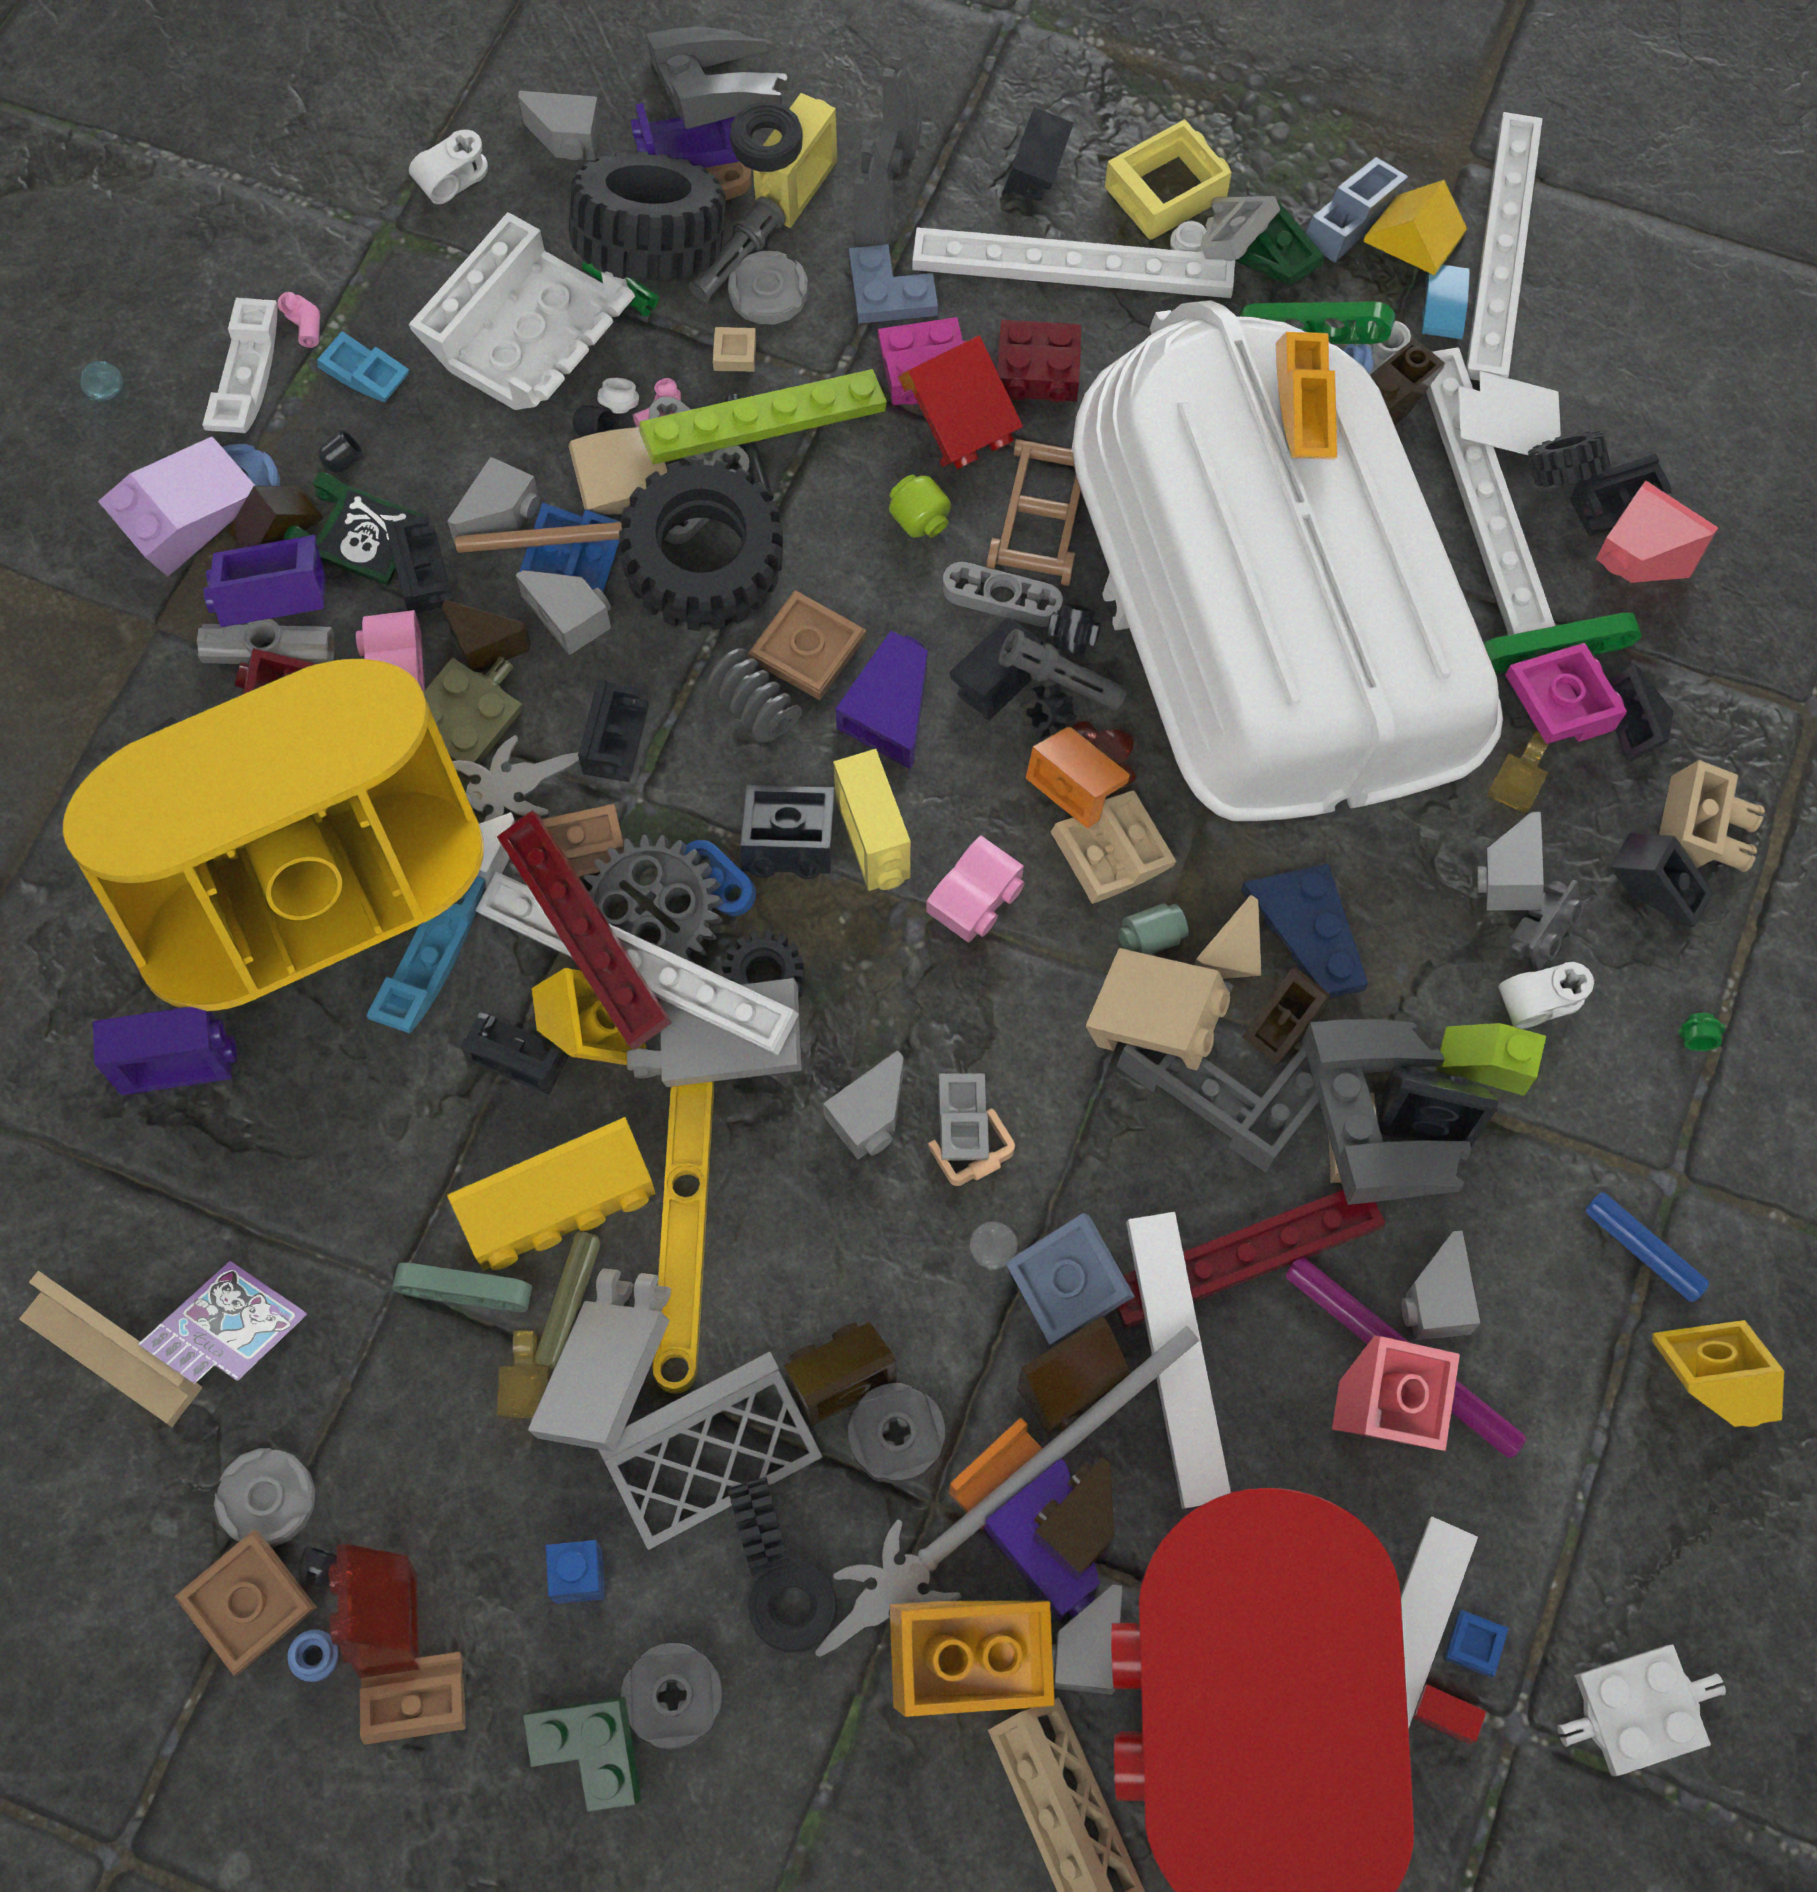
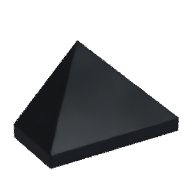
M1633 665L1608 679L1614 691L1621 696L1627 711L1615 730L1626 759L1632 762L1668 742L1674 711L1641 669Z

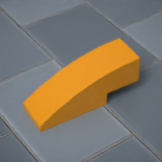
M1286 331L1275 344L1279 399L1291 457L1336 459L1335 371L1329 370L1328 333Z

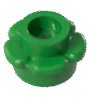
M1696 1013L1690 1015L1687 1021L1681 1024L1679 1036L1684 1038V1046L1692 1051H1709L1721 1046L1722 1035L1725 1033L1726 1028L1724 1024L1715 1019L1714 1015Z

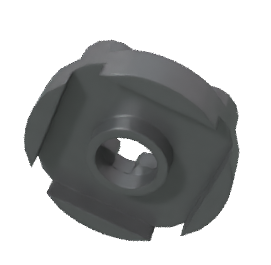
M891 1383L876 1387L865 1394L860 1400L848 1425L850 1450L857 1464L873 1480L885 1481L891 1484L914 1481L925 1475L939 1461L945 1440L943 1416L934 1400L928 1395L912 1389V1386L902 1383ZM897 1421L900 1428L908 1427L911 1434L904 1437L903 1445L895 1446L893 1441L884 1440L882 1434L889 1432L888 1423Z
M666 1643L650 1648L634 1663L632 1669H629L623 1680L621 1697L626 1699L629 1724L638 1737L661 1749H681L695 1744L713 1730L723 1705V1686L717 1670L705 1655L685 1644ZM677 1682L678 1689L687 1693L686 1700L680 1701L678 1709L674 1711H669L667 1703L659 1702L658 1700L659 1693L667 1691V1683Z

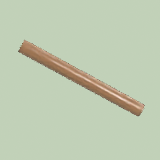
M621 522L460 535L455 537L457 552L462 553L618 540L619 531L622 530Z

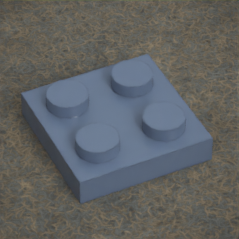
M1085 1213L1080 1214L1005 1262L1048 1343L1053 1346L1058 1345L1096 1319L1105 1316L1135 1297L1092 1219Z

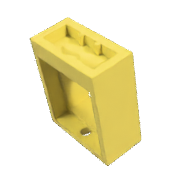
M800 93L789 108L797 115L803 129L802 150L797 159L786 168L774 172H758L753 170L755 200L759 197H766L776 203L786 218L783 225L789 228L792 227L838 162L836 108L823 100L814 99L803 93ZM774 129L763 146H772L779 143L782 138L781 133Z
M1184 119L1109 160L1107 163L1105 188L1151 241L1212 207L1211 203L1215 197H1227L1232 172L1227 162L1223 158L1218 157L1207 145L1204 136L1199 131H1195ZM1179 157L1200 180L1201 184L1163 204L1141 177Z
M873 749L833 761L836 803L868 891L877 888L889 890L898 887L906 879L910 878L911 841L877 750Z

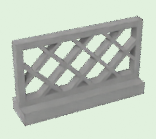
M771 1352L626 1426L615 1452L598 1449L648 1550L732 1506L730 1496L724 1499L722 1497L726 1485L733 1487L741 1484L728 1480L737 1452L765 1460L759 1479L767 1477L769 1486L823 1457L779 1372ZM773 1384L783 1401L777 1421L750 1413L755 1394ZM749 1397L745 1411L731 1407ZM786 1410L795 1427L782 1423ZM726 1411L743 1417L734 1444L706 1436L712 1416ZM747 1419L775 1427L767 1455L739 1446ZM706 1420L701 1434L688 1430ZM780 1429L800 1435L809 1454L792 1463L772 1457ZM681 1433L699 1439L691 1467L663 1459L670 1438ZM704 1441L732 1450L723 1478L696 1469ZM662 1443L658 1457L644 1453ZM636 1456L656 1462L647 1491L627 1485L618 1466ZM770 1462L784 1466L766 1476ZM661 1464L688 1473L680 1501L652 1492ZM693 1475L721 1483L715 1504L703 1509L685 1503ZM631 1492L645 1496L640 1510ZM653 1498L678 1506L672 1526L652 1536L644 1520L649 1499ZM683 1508L697 1512L679 1522Z

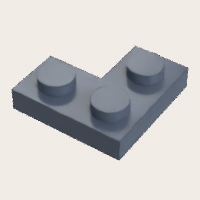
M888 244L849 248V261L858 324L938 316V303L933 273L893 277Z

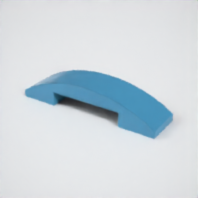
M477 876L470 888L455 904L438 916L419 925L393 978L386 977L367 1013L369 1020L407 1033H411L419 1024L438 996L461 951L474 920L475 910L481 900L486 884L485 879Z

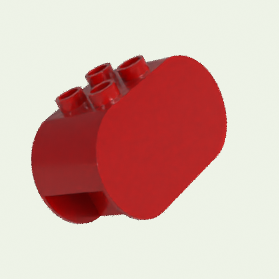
M1279 1488L1246 1489L1217 1497L1199 1506L1178 1522L1162 1540L1153 1554L1140 1590V1623H1112L1113 1689L1142 1690L1143 1731H1119V1733L1114 1735L1116 1801H1145V1828L1148 1841L1162 1874L1175 1892H1396L1407 1872L1412 1856L1414 1818L1400 1585L1395 1567L1382 1543L1367 1526L1345 1509L1325 1499L1299 1491Z

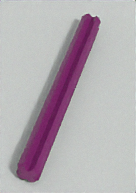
M1305 1257L1295 1260L1288 1269L1286 1278L1365 1343L1368 1344L1374 1336L1409 1342ZM1456 1380L1451 1412L1507 1458L1514 1457L1524 1446L1527 1440L1526 1436Z

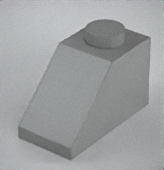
M519 91L518 99L523 123L556 158L595 161L601 128L597 97Z
M490 457L448 519L454 543L455 537L460 535L519 531L525 520L535 515L540 504V496L534 476Z
M526 570L516 574L521 596L569 655L611 629L608 616L611 606L608 599L599 588L592 590L582 577Z
M1531 812L1487 848L1486 866H1478L1477 872L1478 893H1486L1487 910H1542L1544 878L1541 812Z
M898 1050L823 1103L825 1119L857 1160L867 1153L871 1156L878 1154L893 1139L891 1136L895 1133L903 1078V1056Z
M1462 1230L1451 1233L1406 1294L1407 1298L1402 1299L1403 1320L1406 1327L1412 1326L1414 1340L1471 1335L1480 1324Z
M1112 1585L1058 1631L1056 1644H1052L1054 1689L1110 1695L1116 1690L1113 1689L1111 1627L1112 1623H1120L1122 1586Z

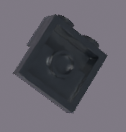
M747 785L740 843L741 871H750L759 878L771 877L775 872L795 873L803 879H814L819 874H830L835 801L834 787Z

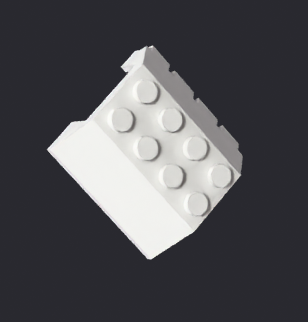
M507 212L409 323V326L413 333L450 373L512 409L519 410L536 407L540 401L548 400L565 380L563 375L572 372L588 353L589 348L587 346L594 345L614 322L612 317L619 316L635 297V294L628 287L626 278L613 277L612 273L606 271L605 273L601 272L603 283L546 252L543 246L541 231Z

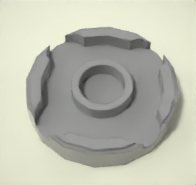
M759 251L747 255L735 271H732L729 275V298L734 310L744 319L757 324L775 325L790 320L802 310L807 301L808 279L802 265L796 260L793 262L787 259V254L779 251Z
M258 1448L240 1455L225 1469L219 1480L221 1483L218 1487L217 1494L215 1493L214 1507L219 1524L231 1538L240 1542L250 1532L258 1530L270 1547L273 1548L290 1541L306 1526L314 1510L316 1490L310 1472L295 1456L280 1450H272L271 1448Z

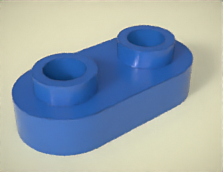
M696 840L686 845L685 855L695 849L701 855L699 863L704 859H710V866L713 871L706 879L716 878L720 883V887L710 893V895L720 896L724 901L723 905L716 908L728 916H739L746 913L753 906L756 899V888L752 880L713 843L706 840ZM734 888H740V897L736 901H729V892Z

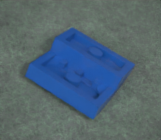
M542 502L534 529L615 523L620 521L586 509L583 516H579ZM619 539L527 547L519 572L526 570L582 577L592 590L599 588L603 592Z

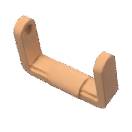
M992 1108L986 1111L988 1113V1120L1005 1147L996 1152H990L988 1160H975L968 1164V1167L955 1173L948 1160H942L941 1149L937 1142L933 1140L928 1143L930 1151L952 1185L961 1186L972 1179L978 1181L1001 1168V1163L1013 1156L1015 1143Z

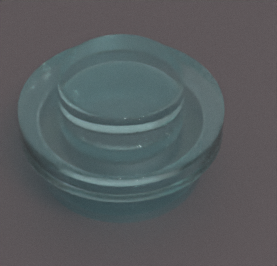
M95 361L83 369L80 385L84 394L89 399L106 401L114 398L121 391L123 378L116 367L105 361Z

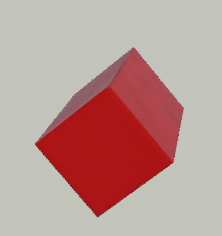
M1425 1685L1412 1718L1465 1743L1472 1744L1477 1741L1487 1711L1430 1685Z

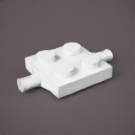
M1665 1645L1575 1675L1584 1700V1718L1557 1726L1559 1734H1567L1578 1730L1576 1733L1560 1737L1565 1747L1592 1738L1602 1750L1611 1776H1619L1710 1746L1709 1738L1700 1717L1699 1702L1719 1695H1725L1726 1690L1725 1686H1715L1705 1690L1707 1687L1723 1682L1717 1673L1691 1682L1683 1672L1674 1645Z

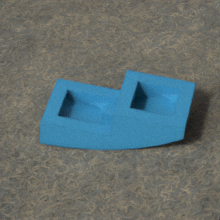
M1442 265L1435 276L1427 272L1426 299L1422 311V334L1456 339L1463 338L1468 302L1469 268Z
M343 331L340 332L317 359L318 368L364 395L382 402L388 400L409 374L408 368L376 346L370 351Z

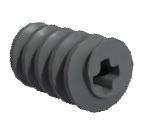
M738 648L730 651L714 667L708 681L709 691L715 696H719L722 705L730 708L731 714L735 718L741 719L742 726L748 731H752L753 737L758 742L766 743L779 738L796 724L802 715V708L799 705L788 708L791 703V696L787 693L777 696L780 691V685L775 681L766 684L769 680L768 672L765 670L756 672L758 662L753 658L745 660L747 657L745 649Z

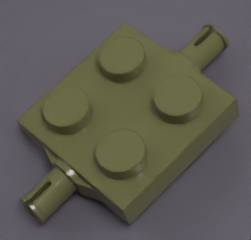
M452 657L423 692L452 761H471L480 764L523 711L522 703L505 693L499 686L509 672L513 670L512 664L508 660L505 661L503 657H498L497 661L485 675L472 671Z

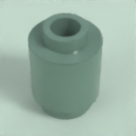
M1165 903L1124 917L1122 928L1118 930V937L1123 949L1154 955L1179 945L1181 939L1188 936L1189 931L1186 918L1177 904L1167 906Z

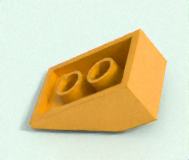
M934 1601L890 1604L893 1708L903 1716L1055 1706L1050 1601Z

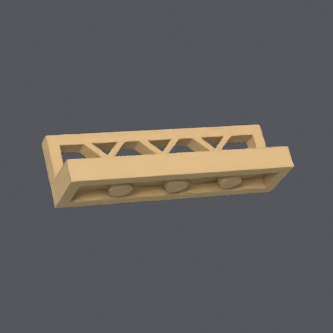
M37 1271L29 1283L38 1289L40 1294L19 1320L163 1422L173 1427L202 1387L197 1382L194 1384L138 1345L140 1341L43 1273Z
M1060 1698L1054 1699L1055 1706L1027 1709L988 1730L1057 1892H1114L1106 1875L1108 1866L1116 1870L1125 1892H1145ZM1048 1715L1056 1734L1055 1743L1046 1738L1038 1718ZM1064 1767L1073 1772L1077 1781L1076 1792L1070 1789L1062 1775ZM1085 1816L1094 1820L1099 1831L1098 1842L1089 1837L1084 1825Z

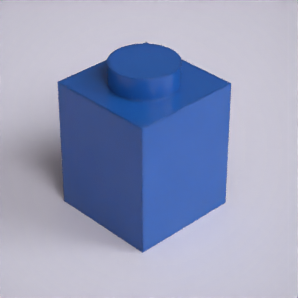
M596 1540L546 1545L548 1596L555 1604L605 1599L603 1549Z

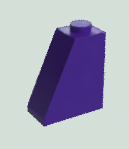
M890 631L836 707V727L838 730L872 749H876L881 754L908 769L915 762L927 676L928 650L924 649L923 645L915 638L910 636L902 637Z
M1061 1458L987 1518L984 1524V1530L1042 1601H1050V1611L1059 1622L1068 1614L1072 1618L1076 1617L1095 1600L1092 1594L1097 1591L1100 1585L1095 1563L1076 1581L1033 1540L1034 1533L1039 1527L1033 1521L1035 1517L1052 1499H1055L1060 1504L1072 1491L1067 1485L1071 1479L1069 1470Z

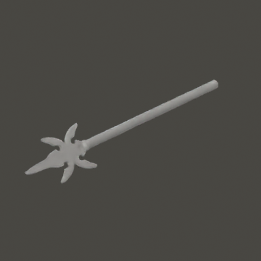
M514 735L497 750L492 759L490 771L480 764L471 761L457 760L452 762L457 772L469 778L474 776L481 778V782L477 785L471 782L468 784L466 795L471 807L478 812L483 813V809L486 806L493 807V812L485 817V821L502 816L505 807L521 816H525L533 810L540 817L549 815L547 809L534 806L525 800L516 802L514 796L520 793L525 797L535 791L542 781L580 762L579 752L564 754L536 764L526 762L511 765L512 768L509 772H503L501 768L504 764L509 763L511 753L518 742V737Z
M1188 1326L1184 1327L927 1548L919 1550L918 1556L905 1554L906 1560L904 1564L898 1565L894 1562V1556L900 1551L899 1536L902 1527V1521L897 1520L890 1528L884 1541L882 1552L883 1568L874 1565L857 1564L845 1567L834 1573V1578L837 1580L852 1579L864 1582L872 1577L876 1579L877 1586L874 1589L866 1587L857 1597L853 1610L826 1636L816 1649V1655L821 1657L839 1647L864 1627L878 1625L890 1618V1604L956 1601L960 1599L961 1595L959 1592L930 1590L926 1594H920L917 1587L922 1582L929 1584V1571L936 1570L938 1564L985 1524L987 1518L1060 1458L1062 1459L1199 1341L1194 1332Z

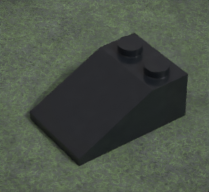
M1416 1066L1393 1067L1385 1083L1378 1125L1381 1134L1410 1141H1470L1472 1147L1497 1111L1498 1100L1486 1088L1474 1086L1471 1080L1463 1077L1451 1076L1445 1079L1428 1075L1426 1070Z

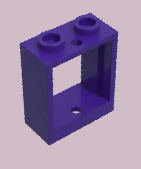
M315 535L213 553L212 568L206 570L208 587L204 588V598L209 613L217 614L220 627L324 609L325 570Z
M184 1007L93 1021L94 1064L121 1095L232 1079L231 1063L237 1062L235 1039L233 1035H227L223 1021L216 1019L211 1011Z

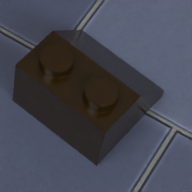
M1101 1316L1023 1366L1020 1371L1017 1390L1048 1437H1051L1059 1431L1063 1432L1131 1372L1108 1322Z
M870 1321L860 1327L857 1322L843 1326L832 1334V1341L817 1349L814 1344L802 1347L789 1356L791 1362L783 1365L785 1376L811 1427L860 1402L865 1394L874 1388L885 1384L897 1383L896 1359Z

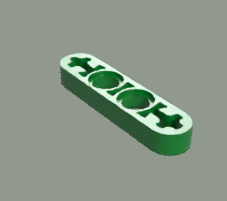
M1381 302L1254 303L1243 307L1239 314V317H1254L1284 323L1288 319H1295L1304 324L1305 327L1298 328L1304 332L1328 333L1330 344L1383 343L1391 336L1395 323L1393 309ZM1337 319L1344 324V327H1331L1325 320Z
M1626 612L1497 637L1483 644L1495 674L1506 673L1510 665L1582 643L1586 644L1592 655L1624 649L1636 643L1641 638L1642 633L1635 615Z

